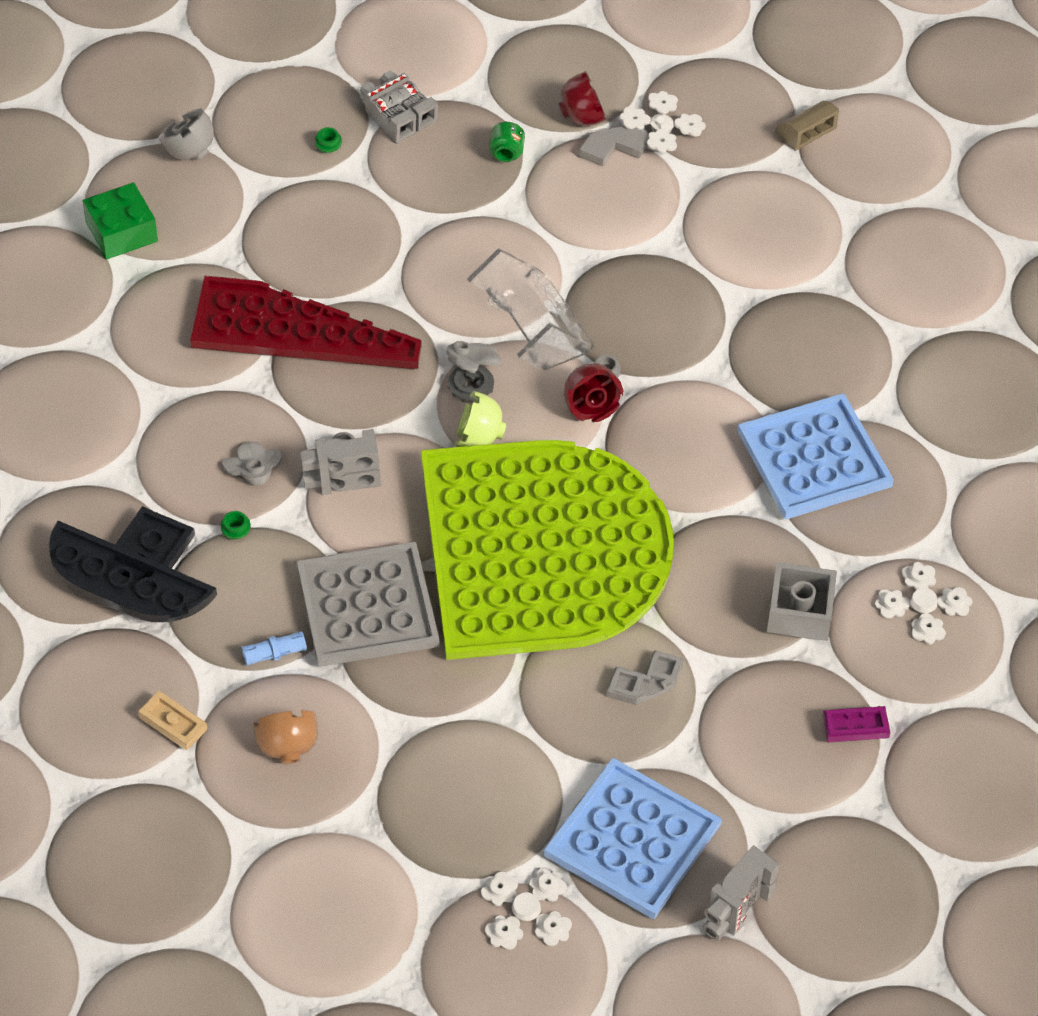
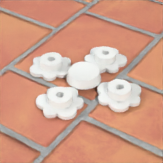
M661 91L659 94L651 93L648 97L649 107L655 109L659 113L658 115L650 118L643 109L626 107L619 116V119L623 121V126L627 129L636 128L642 130L645 125L651 123L653 132H650L648 135L647 146L661 153L667 150L673 151L677 148L676 136L669 134L674 125L680 129L682 134L700 136L702 130L706 127V124L702 122L701 116L697 114L690 116L682 114L674 123L673 119L665 114L676 110L678 99L674 95H668L665 91Z
M915 562L913 566H906L902 570L905 585L916 590L910 600L902 597V592L899 590L891 592L885 589L879 592L878 600L875 602V607L881 610V615L886 619H891L894 616L903 617L905 610L909 609L910 603L913 609L924 613L919 617V620L915 619L912 621V637L917 641L924 640L929 645L933 644L935 640L944 639L946 632L942 628V620L934 619L928 613L934 611L938 605L941 609H945V613L949 616L955 614L966 616L969 613V606L972 605V599L967 596L966 590L961 587H956L953 590L946 588L943 590L942 596L937 599L935 592L928 589V586L932 587L936 583L934 578L935 569L929 565L923 566L920 562Z
M539 869L536 872V878H532L529 883L533 889V894L525 892L518 896L515 891L518 884L515 880H510L506 872H498L494 877L488 876L485 878V886L481 890L483 899L487 901L492 900L495 906H501L503 903H513L512 912L514 916L505 918L499 915L495 917L494 922L489 923L485 927V933L491 938L492 946H502L506 950L514 949L517 945V940L523 937L519 919L531 921L536 918L537 928L535 935L538 938H543V942L547 946H555L559 941L565 942L568 940V931L572 928V922L569 918L561 917V914L557 911H553L549 915L540 914L541 905L539 901L547 899L550 902H555L558 899V895H563L567 891V884L561 880L562 875L560 872L553 871L551 873L548 869Z

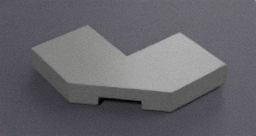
M624 126L592 132L579 149V157L602 166L615 149L640 158L648 147L649 133L636 128L627 129Z
M654 650L646 674L616 666L607 688L606 697L637 705L673 690L681 672L684 658Z

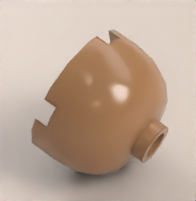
M301 710L302 717L292 715V711L259 718V723L253 722L257 745L267 756L281 759L282 764L299 762L300 755L308 753L315 745L318 736L316 714L313 711Z

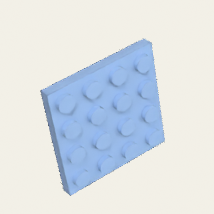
M844 393L738 424L737 432L785 520L893 487V477Z
M612 758L544 849V856L654 920L720 828L722 819L619 760Z

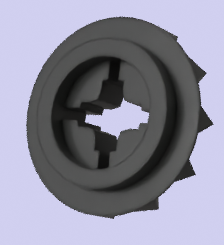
M481 365L478 366V370L475 373L457 367L449 376L448 389L452 391L453 397H459L462 403L466 400L474 402L475 398L470 397L473 391L486 395L493 393L494 377L487 368ZM466 382L470 384L476 383V388L472 386L466 387Z

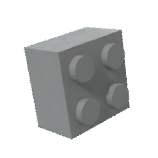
M776 562L767 633L828 641L837 570Z

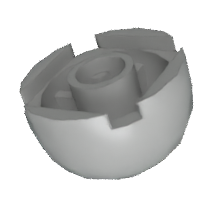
M202 108L182 115L184 120L177 124L175 121L171 122L159 134L158 138L161 145L170 155L181 160L191 158L199 160L209 152L207 148L213 141L214 129L210 118Z

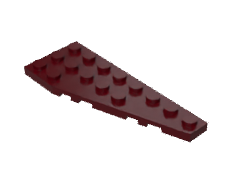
M204 276L190 338L191 348L409 369L419 368L422 340L393 329L389 331L373 326V322L363 319L361 322L351 318L350 313L311 299L304 301L294 297L290 291L283 289L280 292L272 289L268 283L263 281Z

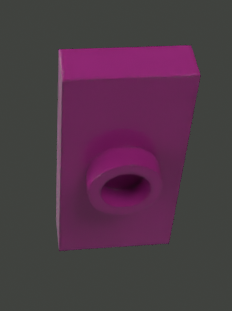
M885 706L823 710L822 717L827 743L886 739L890 737L891 732Z

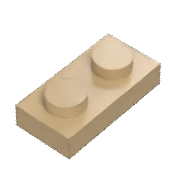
M158 691L138 711L141 720L186 751L207 731V723L161 691Z

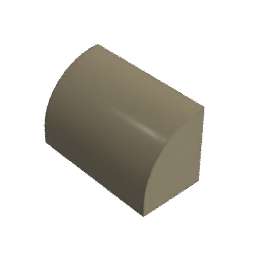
M820 101L780 123L776 127L775 133L797 151L836 129L839 109L828 101Z

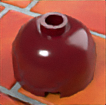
M586 71L575 75L564 84L561 92L563 101L558 103L564 118L569 116L575 124L581 127H591L606 121L603 108L595 89L590 85L591 80Z
M591 363L579 366L569 374L564 385L563 395L568 409L578 420L592 419V422H600L609 418L617 411L620 406L618 401L621 394L623 396L624 390L621 381L608 367Z

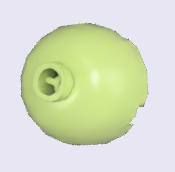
M473 391L470 397L475 398L472 405L466 403L456 435L462 437L461 440L455 441V446L457 447L493 444L496 438L501 440L505 432L506 423L502 422L503 412L500 405L488 395Z

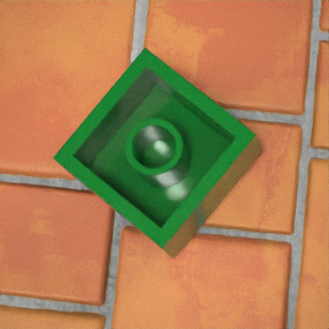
M134 182L82 200L85 222L106 260L158 242L156 219Z

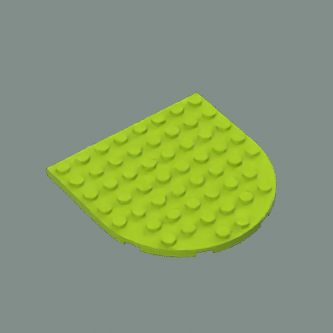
M536 440L421 450L446 660L563 650L600 643L630 628L659 599L669 578L673 561L674 537L670 516L662 499H659L650 487V482L624 460L599 448L592 450L575 446V442L563 440Z

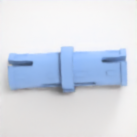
M302 631L278 638L271 636L266 641L242 646V653L247 666L264 660H280L281 656L307 650Z

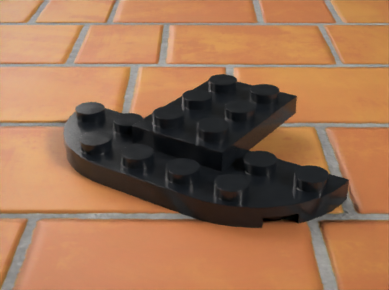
M142 506L116 544L59 520L51 532L49 552L53 569L58 578L71 590L134 618L148 622H173L198 613L217 596L216 587L172 569L195 536L194 528Z

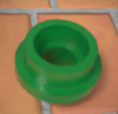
M322 128L315 137V146L322 152L331 153L337 151L342 145V138L334 128Z
M240 511L227 513L220 525L222 534L233 540L244 538L251 529L249 518Z

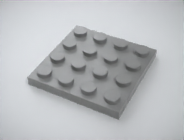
M416 542L297 561V569L318 667L440 647L438 631Z

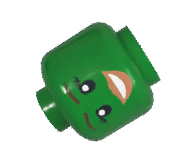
M508 121L496 124L491 130L489 140L491 155L502 162H511L520 158L524 151L525 143L523 128L516 123Z

